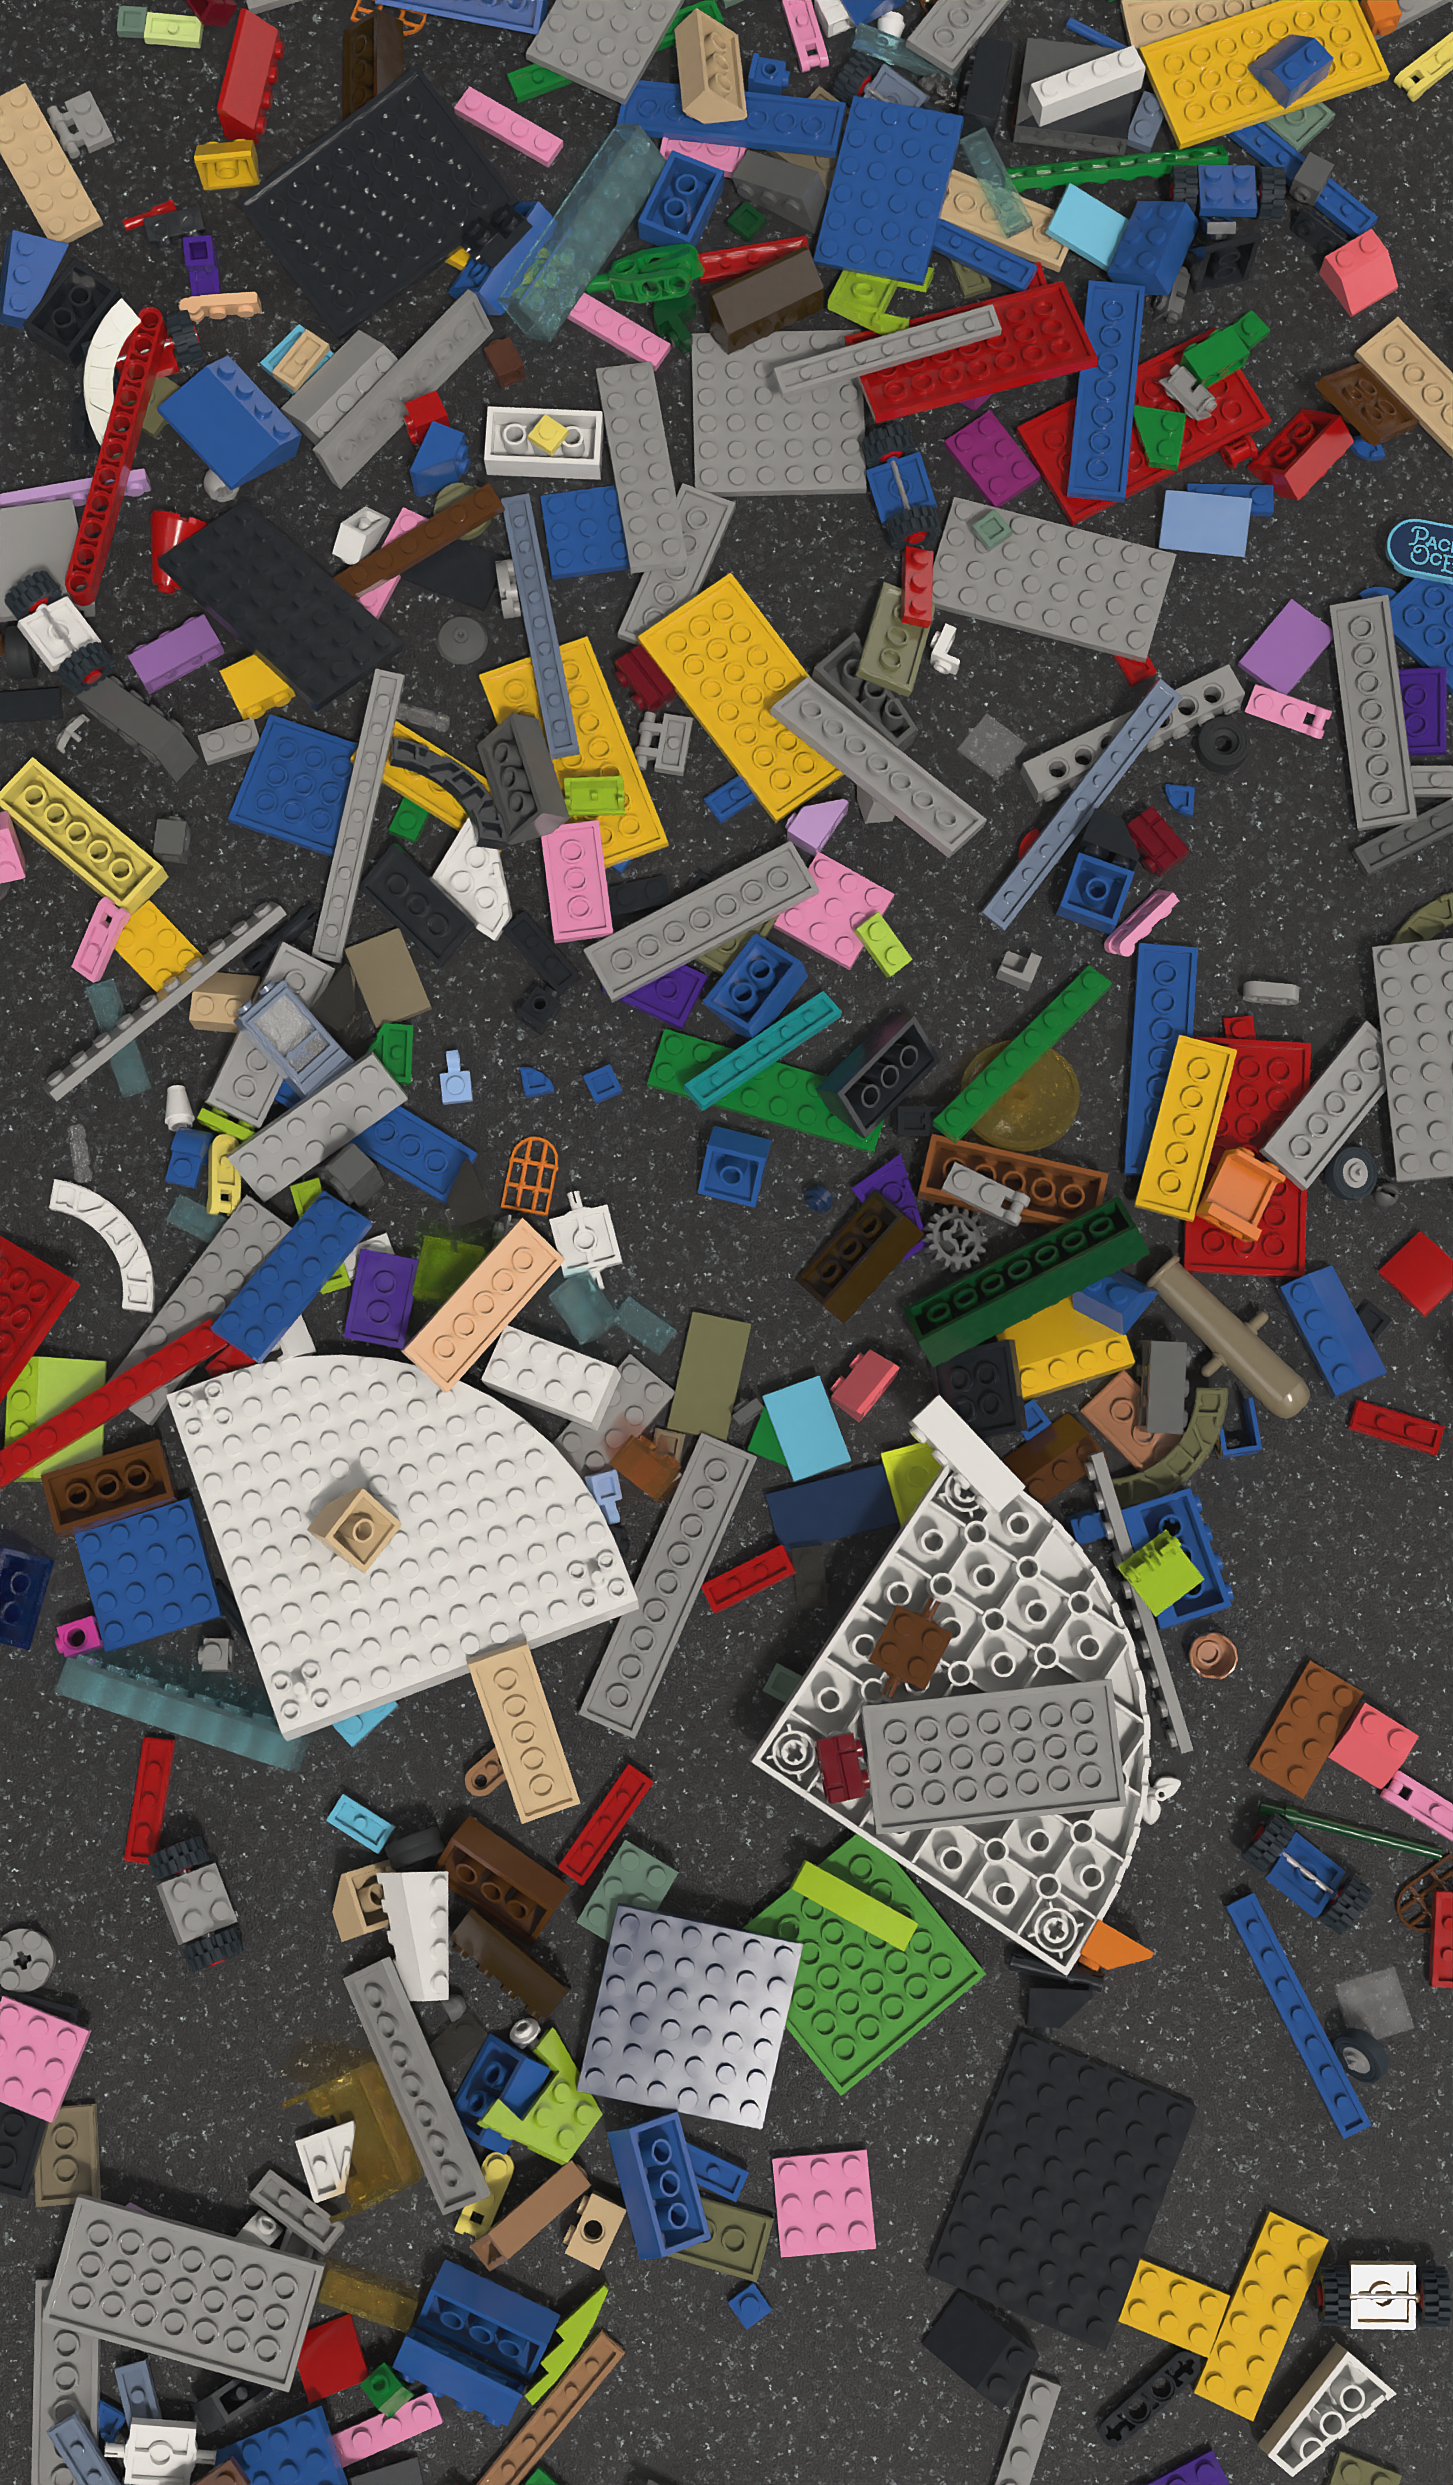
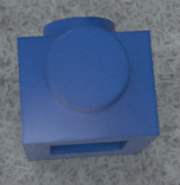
M753 53L748 77V92L782 95L783 88H788L791 75V71L786 70V61L759 57L758 53Z
M1095 1509L1077 1512L1073 1516L1065 1518L1069 1534L1079 1546L1102 1540L1106 1537L1100 1512L1096 1513Z

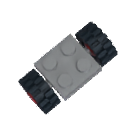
M201 1836L177 1843L148 1857L156 1881L178 1874V1877L156 1886L178 1945L199 1937L204 1939L182 1949L190 1973L215 1966L226 1961L228 1958L244 1952L236 1928H231L214 1935V1931L238 1921L216 1863L192 1872L190 1870L210 1860Z

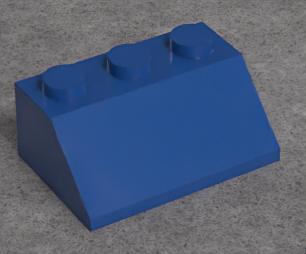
M755 933L704 999L703 1004L734 1032L750 1041L773 1024L807 979L808 974L802 961Z
M490 2033L452 2103L465 2134L479 2145L505 2155L513 2140L500 2136L501 2133L490 2128L485 2129L477 2124L478 2120L496 2099H499L521 2119L534 2102L551 2069L533 2056Z

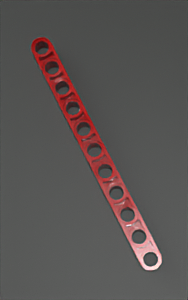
M146 307L137 315L141 322L133 329L65 578V587L72 601L79 606H88L97 597L166 342L168 330L161 312L154 307ZM157 323L155 327L147 328L150 324ZM150 349L148 353L140 354L143 350ZM143 375L141 379L133 380L135 376ZM136 401L134 405L126 406L128 402ZM129 427L127 431L119 432L121 428ZM122 453L119 458L112 459L114 454ZM115 479L112 484L104 485L107 480ZM101 506H108L105 511H97ZM101 532L98 537L90 538L93 533ZM86 559H94L92 563L82 565ZM86 585L83 591L75 592L78 586Z

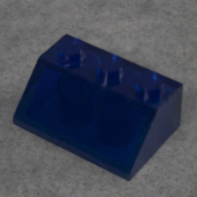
M0 1546V1643L26 1650L30 1649L52 1572L53 1560Z

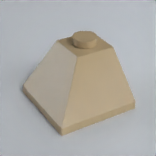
M358 1487L326 1504L307 1528V1531L326 1548L365 1574L401 1527L402 1523L365 1489Z
M389 1859L341 1875L332 1911L341 1942L390 1926L388 1912H383L381 1899L385 1898L383 1885L378 1884L376 1873H396L392 1869Z

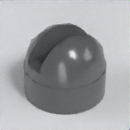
M1384 1182L1375 1189L1373 1197L1379 1206L1390 1207L1397 1202L1399 1191L1393 1183ZM1381 1189H1384V1190H1387V1191L1393 1193V1194H1394V1197H1392V1196H1390L1389 1194H1386V1193H1384V1192H1380Z
M452 1994L449 1995V2000H440L451 2022L464 2015L467 2006L462 1996Z

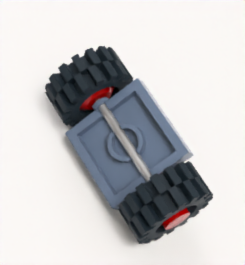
M862 51L857 52L854 57H851L848 65L845 64L844 70L839 73V79L835 81V87L832 91L834 92L833 96L842 102H846V105L850 108L853 96L944 112L928 101L930 96L887 64H883L881 67L878 62Z

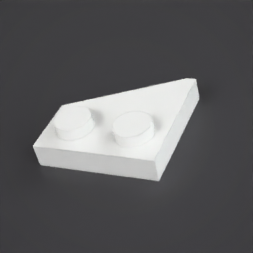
M355 2120L295 2141L314 2203L347 2191L356 2129Z

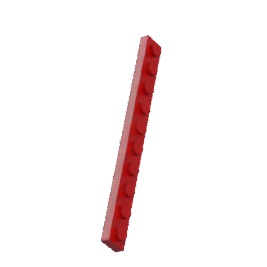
M208 1319L1 1450L0 1490L228 1345L227 1342L212 1332L211 1327L214 1324L212 1319Z

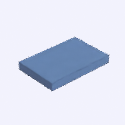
M1165 490L1158 549L1245 557L1252 498Z

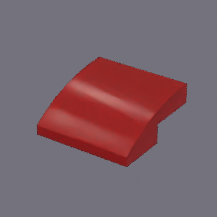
M1421 1231L1378 1271L1379 1277L1398 1291L1402 1296V1300L1424 1318L1453 1291V1260Z
M351 2313L309 2329L306 2332L297 2366L309 2403L362 2383L371 2375L361 2349L362 2342Z

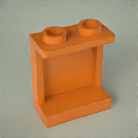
M1238 1147L1237 1149L1224 1151L1195 1214L1243 1242L1258 1241L1262 1232L1261 1229L1257 1228L1260 1218L1275 1186L1278 1183H1283L1286 1176L1278 1172L1279 1168L1276 1165L1266 1161L1260 1162L1254 1158L1255 1154L1246 1148Z

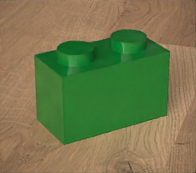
M1229 326L1224 330H1215L1207 337V340L1200 344L1193 343L1188 346L1183 352L1180 367L1184 366L1197 379L1193 385L1194 389L1200 384L1207 389L1246 366L1250 352L1233 327Z

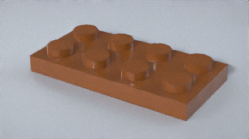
M1309 1660L1250 1761L1248 1768L1296 1797L1304 1799L1364 1692Z

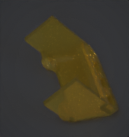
M368 2062L281 2103L285 2109L306 2099L311 2111L317 2117L325 2118L333 2114L338 2125L352 2120L356 2122L351 2158L358 2174L350 2177L345 2185V2193L350 2207L329 2217L331 2224L374 2206L417 2183L422 2178V2165L382 2070L377 2063Z

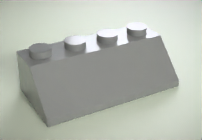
M358 330L280 410L316 446L397 363L398 359L384 344Z

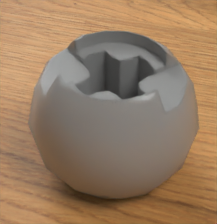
M211 469L206 472L203 480L204 490L210 498L218 502H226L237 495L239 487L230 490Z

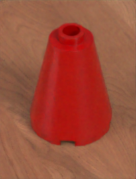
M157 510L152 512L150 517L152 584L158 586L157 591L174 595L175 590L182 589L158 566V558L206 527L207 523L193 517L186 519L180 517V514Z

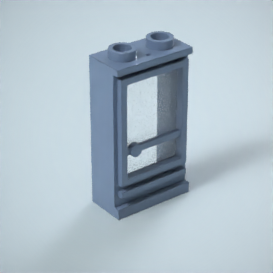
M284 979L276 983L272 980L269 981L258 991L261 996L255 1002L248 1000L236 1011L239 1016L233 1022L301 1100L354 1062L286 985Z

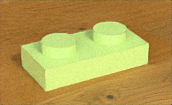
M147 12L144 40L146 44L201 48L204 25L196 16Z

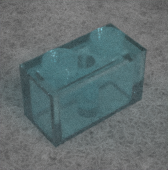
M588 1270L569 1277L549 1295L555 1309L562 1316L572 1335L578 1340L580 1345L599 1339L620 1321V1318Z

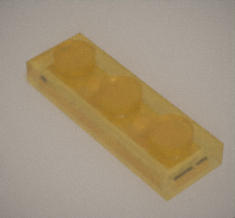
M329 2269L317 2302L408 2334L420 2300Z

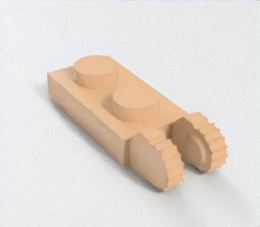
M256 292L192 296L183 298L178 305L180 311L188 310L191 321L200 322L205 316H209L212 319H223L226 315L252 317L254 314L262 313L261 302Z

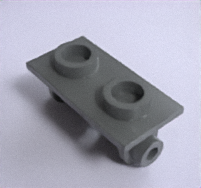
M1186 267L1180 268L1170 294L1157 295L1155 298L1153 321L1164 316L1167 318L1166 321L1168 323L1175 324L1181 319L1185 300L1176 296V294L1185 296L1187 293L1190 274L1189 269Z

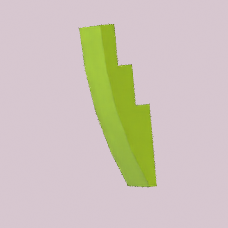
M806 1860L803 1861L789 1887L903 1952L919 1924Z
M606 2282L557 2326L556 2331L563 2339L542 2357L540 2363L547 2372L531 2385L524 2395L532 2405L558 2380L578 2353L597 2319L609 2290V2285Z

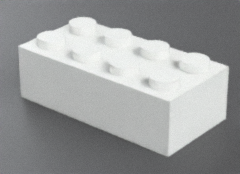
M488 406L484 455L487 475L601 480L604 431L602 411ZM545 414L569 431L568 437L553 456H550L528 440V435Z
M507 1325L502 1331L481 1380L488 1389L597 1431L621 1375L615 1366Z

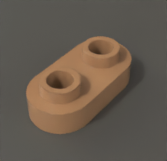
M496 1747L467 1772L465 1785L471 1794L476 1796L489 1795L506 1780ZM479 1775H484L487 1778V1783L483 1787H479L476 1784V1778Z

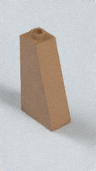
M570 2160L470 2245L489 2272L510 2259L591 2186L587 2180L586 2172L580 2165L574 2164Z

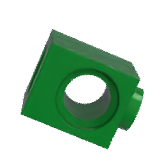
M385 2362L360 2384L376 2408L389 2418L414 2396L405 2382L397 2376V2372Z

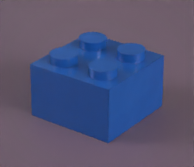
M1079 852L1074 861L1056 915L1111 935L1117 925L1135 872Z

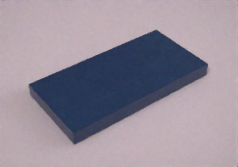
M883 1464L765 1495L778 1545H784L788 1553L899 1523Z

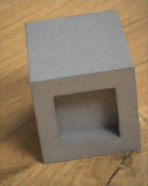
M1007 951L998 969L996 978L1029 991L1042 957L1031 953L1029 959Z

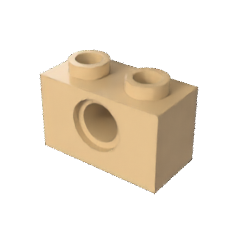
M593 2190L591 2197L584 2195L576 2212L582 2215L577 2227L570 2225L563 2240V2243L568 2245L565 2254L600 2270L627 2211L626 2205ZM596 2220L602 2225L603 2231L599 2236L592 2237L586 2233L585 2224L588 2221Z

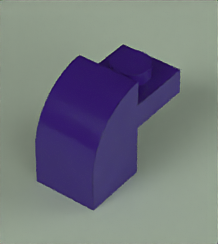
M212 236L183 237L185 264L189 271L192 296L221 294L219 261Z

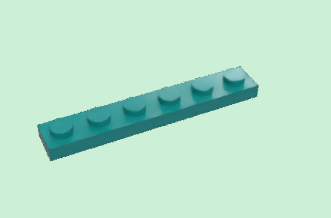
M822 991L684 1085V1091L699 1109L704 1111L841 1018L842 1011Z

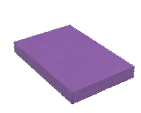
M1291 599L1239 661L1238 667L1265 687L1288 695L1333 641V629Z

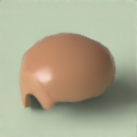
M1206 1632L1197 1636L1191 1642L1188 1652L1190 1665L1204 1678L1224 1679L1235 1670L1238 1661L1235 1645L1228 1637L1217 1632Z

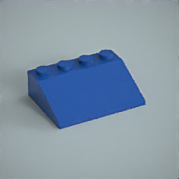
M228 355L204 367L157 408V412L230 490L296 457L302 436L299 430Z

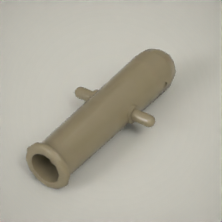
M1178 1255L1172 1256L1153 1274L1145 1285L1157 1290L1158 1295L1212 1350L1213 1358L1203 1366L1201 1370L1202 1375L1210 1377L1221 1366H1227L1271 1413L1285 1419L1294 1417L1308 1404L1311 1396L1310 1390L1304 1379L1257 1336V1331L1268 1321V1314L1261 1311L1249 1322L1243 1323L1179 1263L1180 1257Z

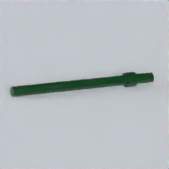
M1261 1801L1258 1806V1814L1270 1816L1273 1813H1277L1292 1826L1296 1823L1439 1861L1442 1857V1848L1300 1812L1297 1807L1289 1805L1281 1807Z

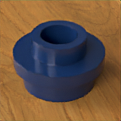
M815 1185L813 1188H808L805 1192L806 1204L810 1209L815 1212L821 1211L825 1213L830 1210L833 1197L824 1187Z

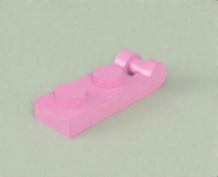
M782 0V8L801 73L810 71L811 67L819 66L823 68L829 66L827 51L811 0ZM815 49V55H807L806 51Z
M1255 684L1245 709L1246 713L1318 739H1322L1325 732L1322 730L1326 719L1329 720L1332 714L1331 710ZM1307 712L1315 715L1312 725L1303 723Z
M1157 889L1107 937L1104 943L1105 950L1108 953L1125 957L1132 955L1135 949L1134 944L1139 939L1146 937L1151 932L1152 927L1160 919L1168 916L1172 911V907L1179 902L1174 892Z
M102 898L95 909L71 967L93 983L100 981L121 931L130 920L131 913L124 908H117L115 902L110 898ZM107 916L112 918L110 923L106 921Z
M1397 1770L1391 1778L1392 1781L1389 1787L1383 1789L1380 1797L1453 1842V1804ZM1403 1786L1411 1790L1406 1800L1399 1796Z

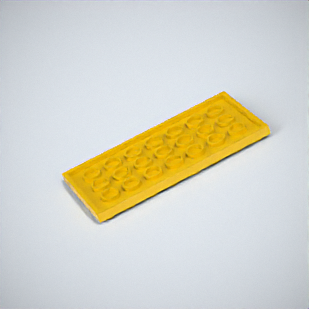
M1281 0L1140 47L1138 53L1146 68L1145 71L1179 150L1386 81L1390 75L1358 0ZM1291 34L1315 38L1333 57L1328 76L1284 109L1248 68Z
M731 573L637 637L639 644L644 647L675 687L676 693L775 823L845 775L770 715L772 706L810 676Z
M588 636L559 646L580 752L579 755L552 760L563 798L565 800L564 778L623 776L625 815L570 817L562 825L599 820L605 869L669 846ZM531 656L480 674L479 678L497 726L511 713L539 719L549 751Z

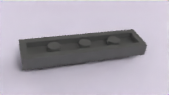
M1453 798L1417 816L1418 821L1404 823L1355 848L1352 854L1364 875L1368 877L1453 833Z

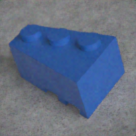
M12 230L5 242L0 283V324L24 329L23 323L40 303L69 244Z

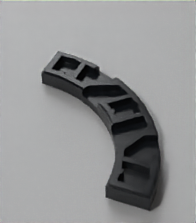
M392 737L390 744V766L420 774L444 788L457 800L469 817L476 837V846L505 851L508 843L502 815L495 808L492 796L474 775L447 756L443 758L436 753L428 751L429 747Z

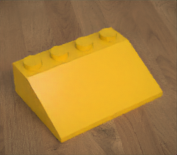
M1072 1295L1059 1301L1056 1305L1049 1306L1034 1314L1029 1319L1007 1328L1004 1332L994 1335L996 1342L1008 1339L1015 1340L1023 1401L1120 1372L1123 1369L1131 1368L1135 1364L1126 1334L1122 1335L1074 1310Z

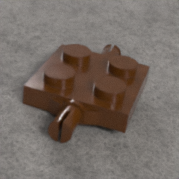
M928 1597V1601L921 1613L911 1612L896 1605L868 1662L878 1666L889 1676L880 1693L886 1695L890 1685H892L887 1695L891 1699L900 1682L910 1683L925 1691L953 1636V1633L939 1627L932 1620L941 1603L936 1600L931 1611H929L934 1601L931 1597Z

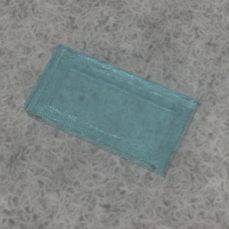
M629 1296L611 1319L612 1323L658 1356L662 1354L677 1333V1330Z

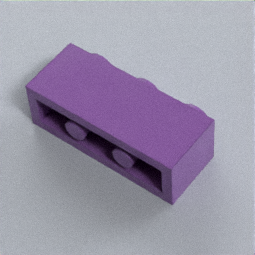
M203 614L199 617L189 618L183 623V626L174 631L169 630L162 633L157 640L148 645L143 644L136 647L132 654L128 655V658L150 695L223 655L225 652Z

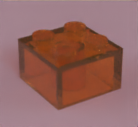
M642 1434L638 1439L631 1435L609 1464L656 1502L662 1504L681 1480L683 1475L678 1472L681 1466L666 1453L662 1458L655 1453L658 1447Z

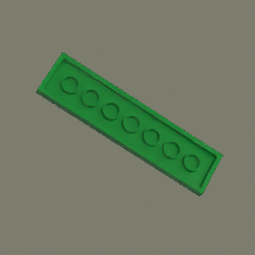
M664 1029L647 1086L691 1099L684 1091V1085L735 1051V1049ZM774 1062L711 1105L871 1154L875 1152L884 1123L883 1120L866 1138L860 1137L828 1110L816 1091V1088L827 1077L778 1062Z

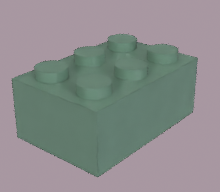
M624 1840L578 1918L577 1923L609 1942L617 1904L623 1903L657 1911L679 1872L631 1842Z

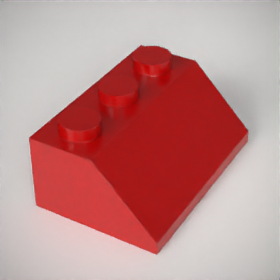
M1302 408L1247 468L1265 485H1273V491L1278 496L1299 501L1327 473V470L1345 454L1346 450L1354 443V440L1341 415Z

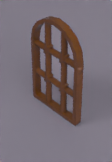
M1451 1853L1447 1854L1418 1877L1409 1881L1398 1893L1396 1913L1400 1921L1407 1928L1417 1932L1431 1930V1926L1427 1928H1416L1413 1926L1427 1916L1432 1920V1906L1428 1908L1423 1901L1425 1899L1424 1896L1437 1886L1443 1891H1448L1444 1884L1446 1883L1445 1880L1453 1875V1869L1441 1878L1437 1876L1434 1869L1449 1858L1453 1862V1855ZM1430 1873L1434 1879L1432 1881L1433 1884L1418 1894L1412 1885ZM1409 1889L1414 1896H1411L1412 1899L1400 1907L1402 1895ZM1418 1901L1424 1909L1422 1910L1423 1913L1410 1923H1407L1401 1913Z

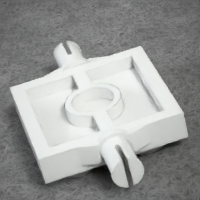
M574 1191L577 1203L574 1202L573 1194L570 1192L567 1196L572 1211H569L564 1216L549 1219L557 1252L565 1259L561 1264L564 1279L580 1274L588 1275L592 1292L598 1291L595 1279H597L599 1290H603L605 1287L600 1272L607 1267L622 1264L608 1206L583 1207L580 1191Z
M132 2417L130 2435L126 2440V2444L106 2442L104 2457L124 2458L126 2468L124 2484L190 2485V2477L195 2463L215 2465L217 2450H197L195 2440L197 2422Z

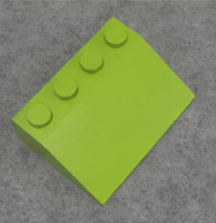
M31 1357L7 1393L5 1448L106 1385L107 1362ZM104 1424L13 1482H42L40 1475L102 1457L104 1449Z

